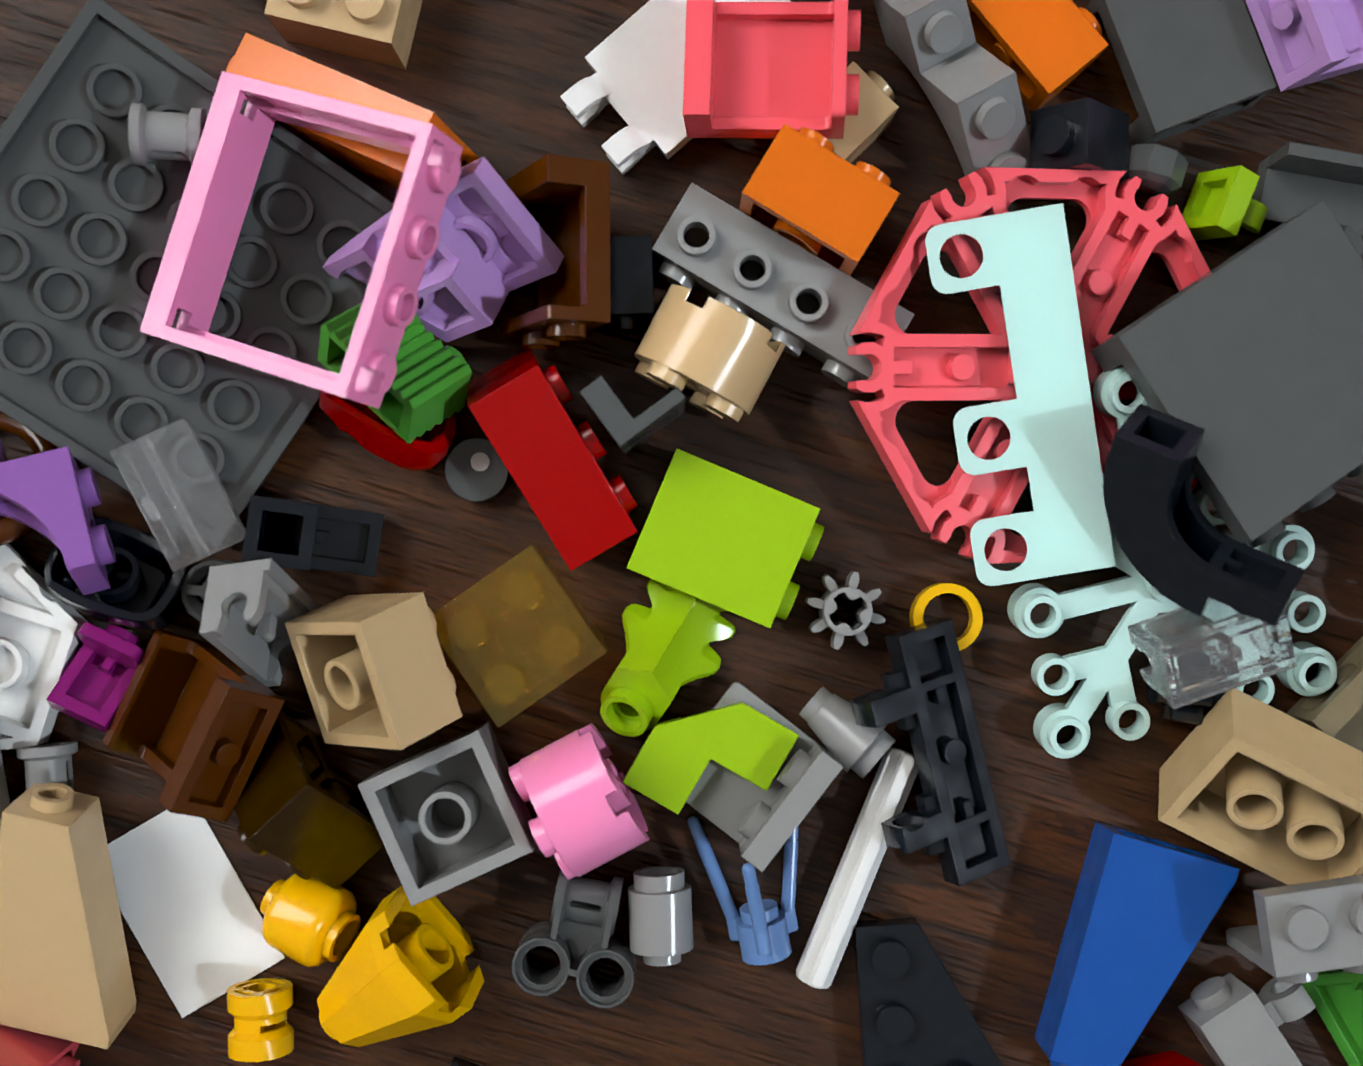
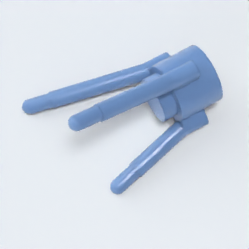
M696 816L689 817L687 823L726 918L729 938L731 941H739L743 962L754 966L768 965L789 957L792 953L789 933L799 929L795 910L798 827L784 844L781 908L778 909L775 900L762 899L755 867L751 863H745L742 867L747 903L739 908V914L700 820Z

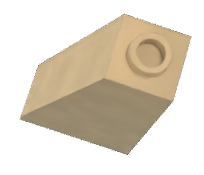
M35 782L2 811L0 1025L108 1050L135 1013L137 1000L100 799L96 796L75 792L73 788L65 784H41Z

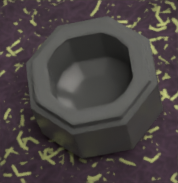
M1135 144L1129 148V178L1137 176L1142 179L1140 187L1137 189L1138 192L1148 195H1169L1182 187L1189 162L1177 150L1158 144Z

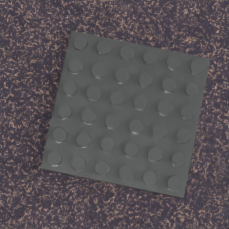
M88 0L0 128V411L59 448L68 446L73 457L219 547L249 505L251 495H256L319 402V389L139 331L192 164L190 161L149 159L146 166L134 165L130 156L128 141L130 105L132 103H144L148 111L189 113L191 108H205L208 117L219 81L104 1ZM246 101L243 102L240 111L242 115H244L245 108L247 105ZM275 121L209 333L327 370L317 360L321 325L363 302L368 286L347 273L341 278L336 279L329 275L323 269V266L332 254L375 221L389 213L393 209L394 204ZM177 309L172 328H176L181 309Z

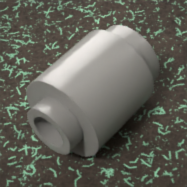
M651 866L637 869L633 872L634 884L628 887L630 951L633 954L643 956V963L649 966L661 967L678 964L681 962V954L687 953L694 948L691 885L685 882L684 869L680 867Z

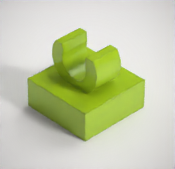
M1242 165L1198 173L1182 213L1194 240L1237 236L1240 227H1244L1252 233H1259L1269 210L1261 202L1251 199L1260 176Z

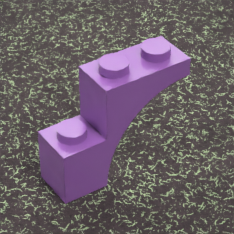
M0 438V516L23 523L51 541L61 551L67 571L83 595L110 589L105 565L116 562V556L106 525H95L91 507L102 505V499L92 468L80 469L68 446L8 461Z

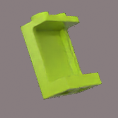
M676 448L626 568L771 628L775 616L783 620L787 619L800 588L799 584L790 580L800 558L811 561L825 526L815 523L820 508Z

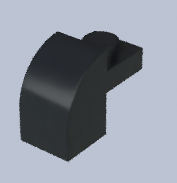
M251 495L241 562L272 558L280 567L307 571L317 569L375 577L385 514Z

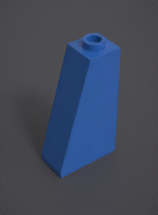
M1095 821L1034 1037L1049 1060H1051V1066H1121L1233 888L1240 869L1212 854Z

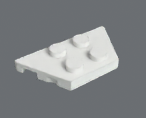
M9 543L0 546V750L36 746L49 742L58 710L51 708L46 699L78 653L81 640L77 632L84 622H87L73 607L66 604L47 587L45 579Z

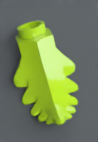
M650 579L647 582L646 588L652 607L648 608L639 604H630L622 614L626 654L601 693L600 714L604 723L620 735L626 737L640 736L658 723L681 686L715 674L720 668L721 658L709 646V643L730 639L735 633L733 624L720 615V612L727 610Z

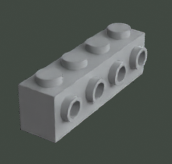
M691 182L652 248L653 262L661 266L657 274L671 285H680L692 289L694 286L715 298V300L756 321L773 333L770 341H782L785 344L783 350L785 353L799 357L802 351L823 362L824 365L821 372L839 385L848 388V382L867 380L872 374V363L865 356H848V347L858 343H875L876 341L874 337L863 334L849 336L874 290ZM897 305L895 319L899 328L905 332L915 314Z

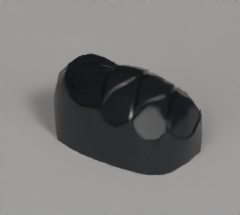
M94 517L96 526L106 525L115 551L116 562L105 565L110 589L83 595L67 571L61 551L56 546L51 551L45 564L44 574L47 587L66 604L84 614L129 627L160 629L168 625L170 619L177 613L182 604L181 589L185 575L188 572L181 557L173 549L157 539L125 524Z

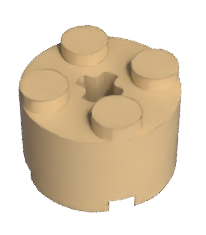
M672 284L634 354L640 360L634 372L651 383L667 390L669 387L673 389L678 387L682 392L685 387L694 392L689 403L722 420L725 417L738 423L742 415L749 416L785 348V344L782 341H770L773 333L711 297H708L703 308L687 302L686 299L692 289Z

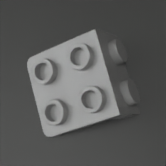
M1363 874L1253 890L1258 924L1229 928L1225 931L1228 946L1280 982L1291 984L1308 983L1318 979V972L1342 969L1349 973L1363 974Z

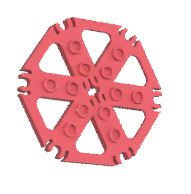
M983 167L960 178L958 181L966 196L963 207L953 201L947 188L933 194L929 200L921 203L849 335L863 334L876 339L875 343L863 342L848 347V356H865L870 360L873 367L872 374L867 380L848 382V390L854 393L874 392L876 399L869 402L849 401L921 532L931 533L930 538L936 542L947 543L954 529L960 526L964 530L965 540L959 549L958 555L963 558L973 559L970 531L973 525L981 519L1010 515L1028 484L1029 478L1027 467L970 475L962 470L958 462L948 481L941 485H932L924 479L896 428L895 418L898 410L902 405L910 401H991V403L1017 399L1000 285L968 291L991 334H907L897 325L895 319L897 305L921 261L927 254L925 246L926 235L932 227L939 224L1008 213V207L1017 199L1069 200L1078 203L1083 208L1086 214V226L1071 253V261L1101 467L1104 474L1109 450L1118 428L1116 418L1103 414L1095 405L1093 387L1103 370L1090 350L1113 336L1108 335L1151 254L1159 256L1164 261L1178 291H1181L1210 271L1177 204L1167 207L1169 197L1160 194L1150 197L1145 203L1144 209L1141 210L1136 205L1135 193L1140 187L1142 179L1135 176L1118 184L1126 171ZM959 234L950 237L945 241L940 250L950 257L961 278H966L976 273L983 261V251L980 244L969 235ZM1131 381L1125 382L1119 389V399L1134 400L1136 398L1137 390L1134 383ZM983 417L968 446L972 453L981 459H996L1003 455L1009 447V429L998 418ZM1196 477L1191 482L1192 491L1198 482ZM999 529L988 537L984 547L985 557L989 564L1023 563L1027 555L1026 541L1022 535H1016L1010 529Z

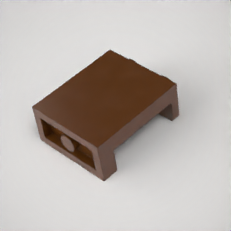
M546 154L504 181L530 214H534V219L564 255L556 273L534 281V310L501 323V337L521 338V347L533 350L560 348V341L585 340L587 330L611 323L610 162Z
M158 629L153 633L104 736L103 744L110 751L140 757L166 781L158 801L169 812L228 822L285 700L254 676L243 671L211 643Z

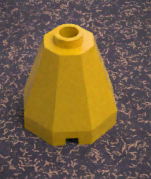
M400 886L381 901L317 998L319 1021L329 1037L337 1040L340 1044L362 1047L453 1023L472 1009L484 983V977L480 965L472 971L469 970L465 957L474 951L470 935L437 897H431L411 906L403 886Z

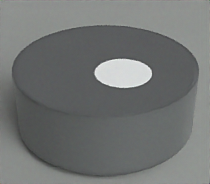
M471 438L457 444L449 453L445 463V476L448 485L458 496L469 501L485 502L496 498L504 491L510 479L509 471L491 442L482 438Z

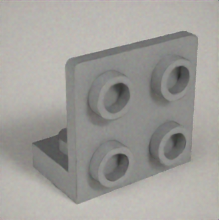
M733 682L713 709L744 701L797 732L799 737L767 791L711 759L686 803L737 841L741 856L763 872L839 774L843 766L828 750L740 682Z

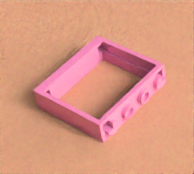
M222 71L139 331L380 409L384 394L390 389L396 377V357L405 329L412 322L417 312V291L427 260L434 255L439 243V223L448 195L454 190L459 181L461 172L460 157L463 147L433 124ZM246 101L247 105L245 108L244 115H242L240 111L243 102ZM276 120L410 155L340 374L209 333V328ZM177 309H181L176 328H172Z

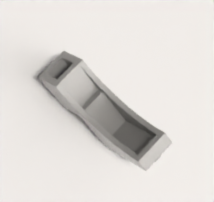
M873 0L886 46L904 63L928 97L949 136L964 175L966 176L983 167L1030 168L1031 141L1016 72L976 43L967 0Z

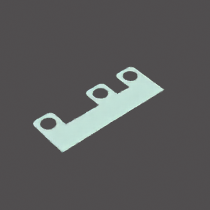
M1063 203L944 223L932 227L926 235L925 246L931 283L938 292L952 294L1000 285L1017 398L965 407L956 413L953 419V428L959 465L964 472L970 475L1027 467L1033 511L985 518L973 525L970 531V539L977 578L987 586H997L1115 567L1110 523L1104 503L1103 474ZM959 234L969 235L976 239L983 251V261L976 273L966 278H956L944 271L940 263V250L943 244L950 237ZM983 417L1000 419L1006 424L1010 432L1008 449L996 459H981L974 455L968 446L967 436L970 427L974 422ZM1005 528L1019 532L1027 544L1025 560L1020 566L1009 571H1001L992 567L984 553L988 537L995 531Z

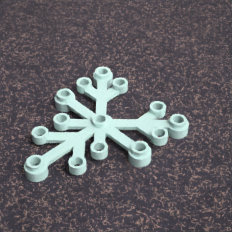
M1117 366L1109 371L1102 372L1096 379L1093 387L1095 405L1103 414L1116 418L1118 430L1139 404L1149 407L1137 387L1134 401L1129 405L1121 403L1119 399L1120 387L1127 381L1134 383L1123 366ZM1191 471V482H1192V480L1194 479L1195 476H1194V474H1193L1192 471ZM1200 487L1196 491L1194 498L1203 515L1214 527L1226 524L1219 513L1215 515L1209 513V497L1204 489ZM1284 521L1282 522L1286 529L1280 535L1261 546L1255 547L1259 551L1285 561L1283 557L1284 546L1289 541L1295 539L1297 542L1296 552L1289 561L1285 562L1304 570L1312 562L1315 553V543L1311 534L1301 526ZM1112 529L1111 536L1115 567L1128 574L1127 576L1059 593L1039 583H1028L1017 588L1008 601L1007 612L1011 623L1022 633L1033 638H1044L1052 635L1060 628L1065 619L1131 603L1105 645L1063 656L1055 653H1046L1039 656L1032 665L1031 677L1033 682L1048 695H1063L1072 688L1075 681L1081 680L1067 703L1047 705L1040 710L1034 720L1033 732L1037 742L1050 755L1057 758H1072L1086 748L1091 735L1088 721L1105 695H1107L1109 704L1105 713V721L1107 726L1116 735L1124 740L1133 741L1147 733L1150 727V715L1136 701L1128 659L1158 613L1172 612L1181 608V606L1155 589L1137 571L1121 549L1113 535ZM1295 591L1276 626L1255 617L1242 615L1232 607L1214 599H1211L1201 617L1192 613L1224 633L1232 674L1228 681V689L1232 686L1243 692L1245 684L1249 680L1257 678L1259 687L1252 697L1266 704L1271 702L1275 693V686L1272 679L1260 671L1257 654L1275 664L1280 682L1300 695L1307 697L1321 695L1328 691L1336 681V661L1328 651L1309 642L1302 641L1290 644L1272 633V631L1288 627L1301 633H1310L1317 630L1325 620L1326 609L1323 602L1316 596L1303 591ZM1307 601L1309 605L1308 615L1302 621L1296 622L1294 618L1296 607L1302 602ZM1047 603L1050 609L1047 619L1038 624L1032 623L1030 618L1032 609L1037 604ZM1319 663L1317 674L1312 680L1307 682V669L1312 664ZM1055 664L1061 665V678L1053 684H1046L1044 682L1046 669ZM1127 710H1135V722L1130 727L1120 728V716ZM1073 725L1075 727V734L1072 739L1067 743H1057L1059 730L1064 726Z

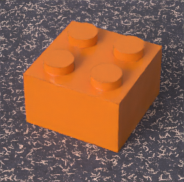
M784 123L742 191L739 211L850 276L900 193L889 187L891 184L889 177L873 165L861 161L853 165L833 153V144L817 131L807 127H801L797 131Z

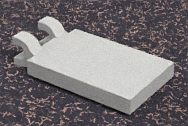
M649 0L585 56L588 65L595 74L578 81L560 96L567 109L583 128L609 103L627 123V127L619 130L601 145L607 157L622 175L635 166L653 147L657 146L668 160L693 139L687 138L683 118L687 0ZM716 0V2H791V0Z

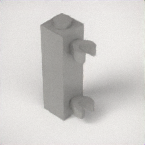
M1229 972L1223 977L1216 976L1201 982L1192 990L1191 998L1177 1006L1216 1066H1303L1278 1028L1283 1023L1293 1022L1306 1016L1316 1007L1302 984L1284 983L1276 980L1274 977L1256 995L1251 988Z

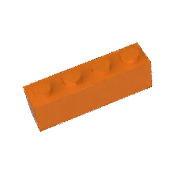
M967 0L976 43L1016 72L1021 99L1031 111L1040 109L1090 68L1109 45L1102 37L1101 26L1094 15L1085 8H1078L1072 0Z

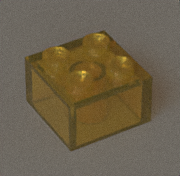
M530 545L433 613L437 623L436 634L440 645L498 728L600 658L610 649L605 639L539 545Z

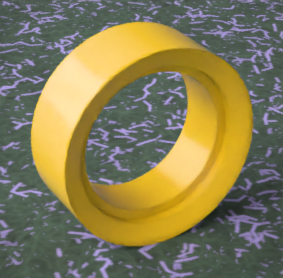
M936 583L924 588L915 597L909 613L911 627L924 623L923 615L925 608L934 597L944 593H951L958 596L965 603L969 612L968 626L964 633L957 638L959 651L971 645L978 637L983 623L982 608L975 595L965 587L953 583Z

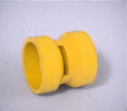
M260 978L239 982L227 989V1011L234 1017V1028L227 1035L228 1057L239 1062H262L284 1057L293 1051L294 1029L287 1022V1010L293 1005V984L291 981L280 978Z

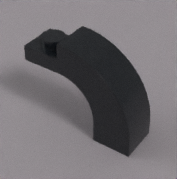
M1139 404L1114 434L1104 470L1103 492L1106 513L1113 534L1131 564L1155 589L1177 605L1200 617L1211 599H1214L1232 607L1242 615L1255 617L1276 626L1293 597L1305 570L1240 543L1215 528L1199 509L1191 487V470L1205 429Z

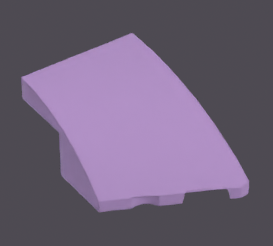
M484 156L461 168L459 181L454 190L448 195L439 223V243L434 255L427 260L417 291L418 308L416 314L426 331H432L434 336L445 342H450L492 325L510 291L556 273L564 258L563 253ZM392 210L332 254L324 264L323 269L336 279L341 278L347 273L368 286Z

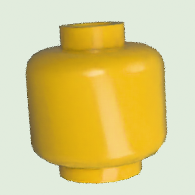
M293 874L287 881L279 879L268 889L261 902L260 912L264 914L262 936L269 946L303 966L316 967L327 960L335 962L347 952L360 928L361 918L360 915L356 914L357 903L354 894L343 886L334 889L314 877L304 880Z

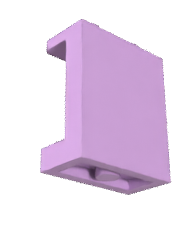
M1245 0L1281 92L1363 69V0Z

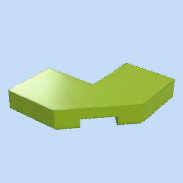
M744 701L717 707V709L660 722L654 725L626 773L623 783L679 815L711 759L767 791L798 739L799 734Z

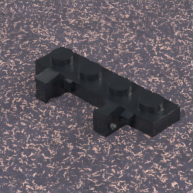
M936 618L885 636L893 671H888L881 675L884 688L872 690L851 699V704L857 725L878 728L896 721L898 729L908 730L923 793L915 796L918 810L902 812L881 822L887 847L901 849L907 854L921 848L924 849L925 854H938L945 882L961 886L1007 866L1011 862L952 619Z

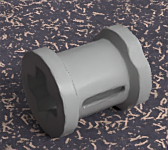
M132 103L128 116V141L133 164L146 166L149 159L190 161L193 164L207 120L205 108H191L189 113L148 111L144 103Z
M47 742L36 746L16 748L17 759L24 761L26 790L35 782L41 784L61 783L70 786L74 790L72 755L78 752V742Z

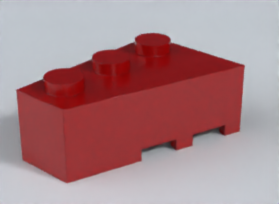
M525 349L470 382L467 392L468 407L570 571H573L638 532L628 514L637 509L638 505L621 476L617 475L608 480L597 459L607 453L588 421L586 420L576 426L564 404L574 398L556 367L552 365L543 370L532 350Z

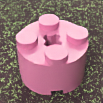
M592 723L522 758L520 762L508 768L511 781L519 796L524 802L531 800L538 817L529 821V827L539 849L546 858L554 854L561 871L568 880L576 876L581 877L650 839L646 834L648 831L646 821L632 789L623 783L625 777L623 772L619 773L612 761L606 758L612 755V752Z

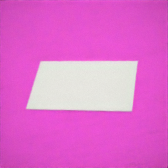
M165 810L108 844L120 911L182 1018L227 993V989L230 986L247 981L285 959L281 952L265 942L262 936L263 918L205 818L171 813Z

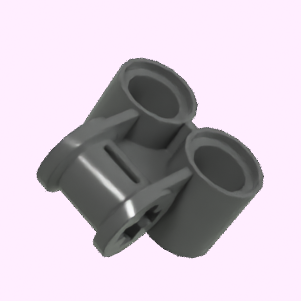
M560 869L550 922H539L530 926L523 934L512 960L513 977L516 984L524 992L534 996H548L557 992L566 983L568 976L576 977V986L581 997L590 1005L598 1008H612L625 1001L634 986L636 954L630 951V943L624 937L614 934L624 878L614 876L611 882L576 876L568 880ZM536 946L549 947L558 954L560 964L550 970L537 968L531 963L528 951ZM600 958H610L622 966L624 973L614 981H603L592 973L590 965Z

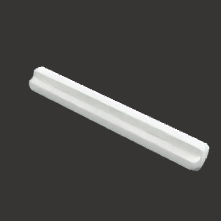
M890 747L883 755L796 968V976L811 987L827 989L831 986L887 849L881 822L902 812L918 770L914 755L907 751Z

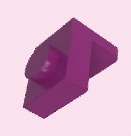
M84 622L77 632L83 646L46 700L51 708L106 733L144 652L140 648L142 642L127 630L112 624H108L105 630L88 622Z

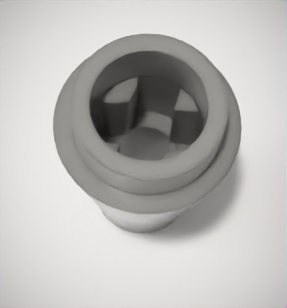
M824 686L819 689L799 713V716L808 722L807 725L828 751L838 759L844 771L847 773L851 768L862 779L895 742V739L884 730L888 724L878 728L857 725L852 704L835 693L832 694Z

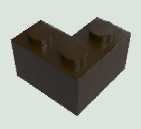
M280 710L234 807L241 823L237 826V832L242 841L255 853L264 856L269 852L285 861L288 867L300 878L309 880L311 877H314L326 885L338 889L374 856L384 844L359 788L331 770L313 731Z

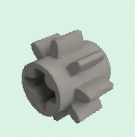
M851 571L849 573L845 586H837L834 579L829 575L822 576V584L827 591L820 599L816 597H806L805 599L808 605L818 608L820 617L811 623L808 627L812 633L821 632L825 628L832 630L830 642L831 647L839 650L843 645L844 636H853L858 643L867 646L869 644L868 637L864 630L870 622L882 624L886 620L880 614L873 613L871 604L872 601L881 595L882 591L879 588L868 589L865 592L857 589L860 580L858 572ZM839 594L848 600L857 599L860 605L852 611L855 622L850 626L840 620L831 621L830 614L834 613L837 609L834 598Z

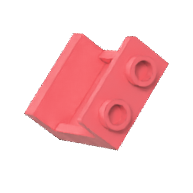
M687 0L683 118L687 138L775 139L785 123L797 131L801 127H807L817 131L827 139H843L845 116H858L859 74H847V52L860 51L861 10H848V0H833L830 2H716V0Z

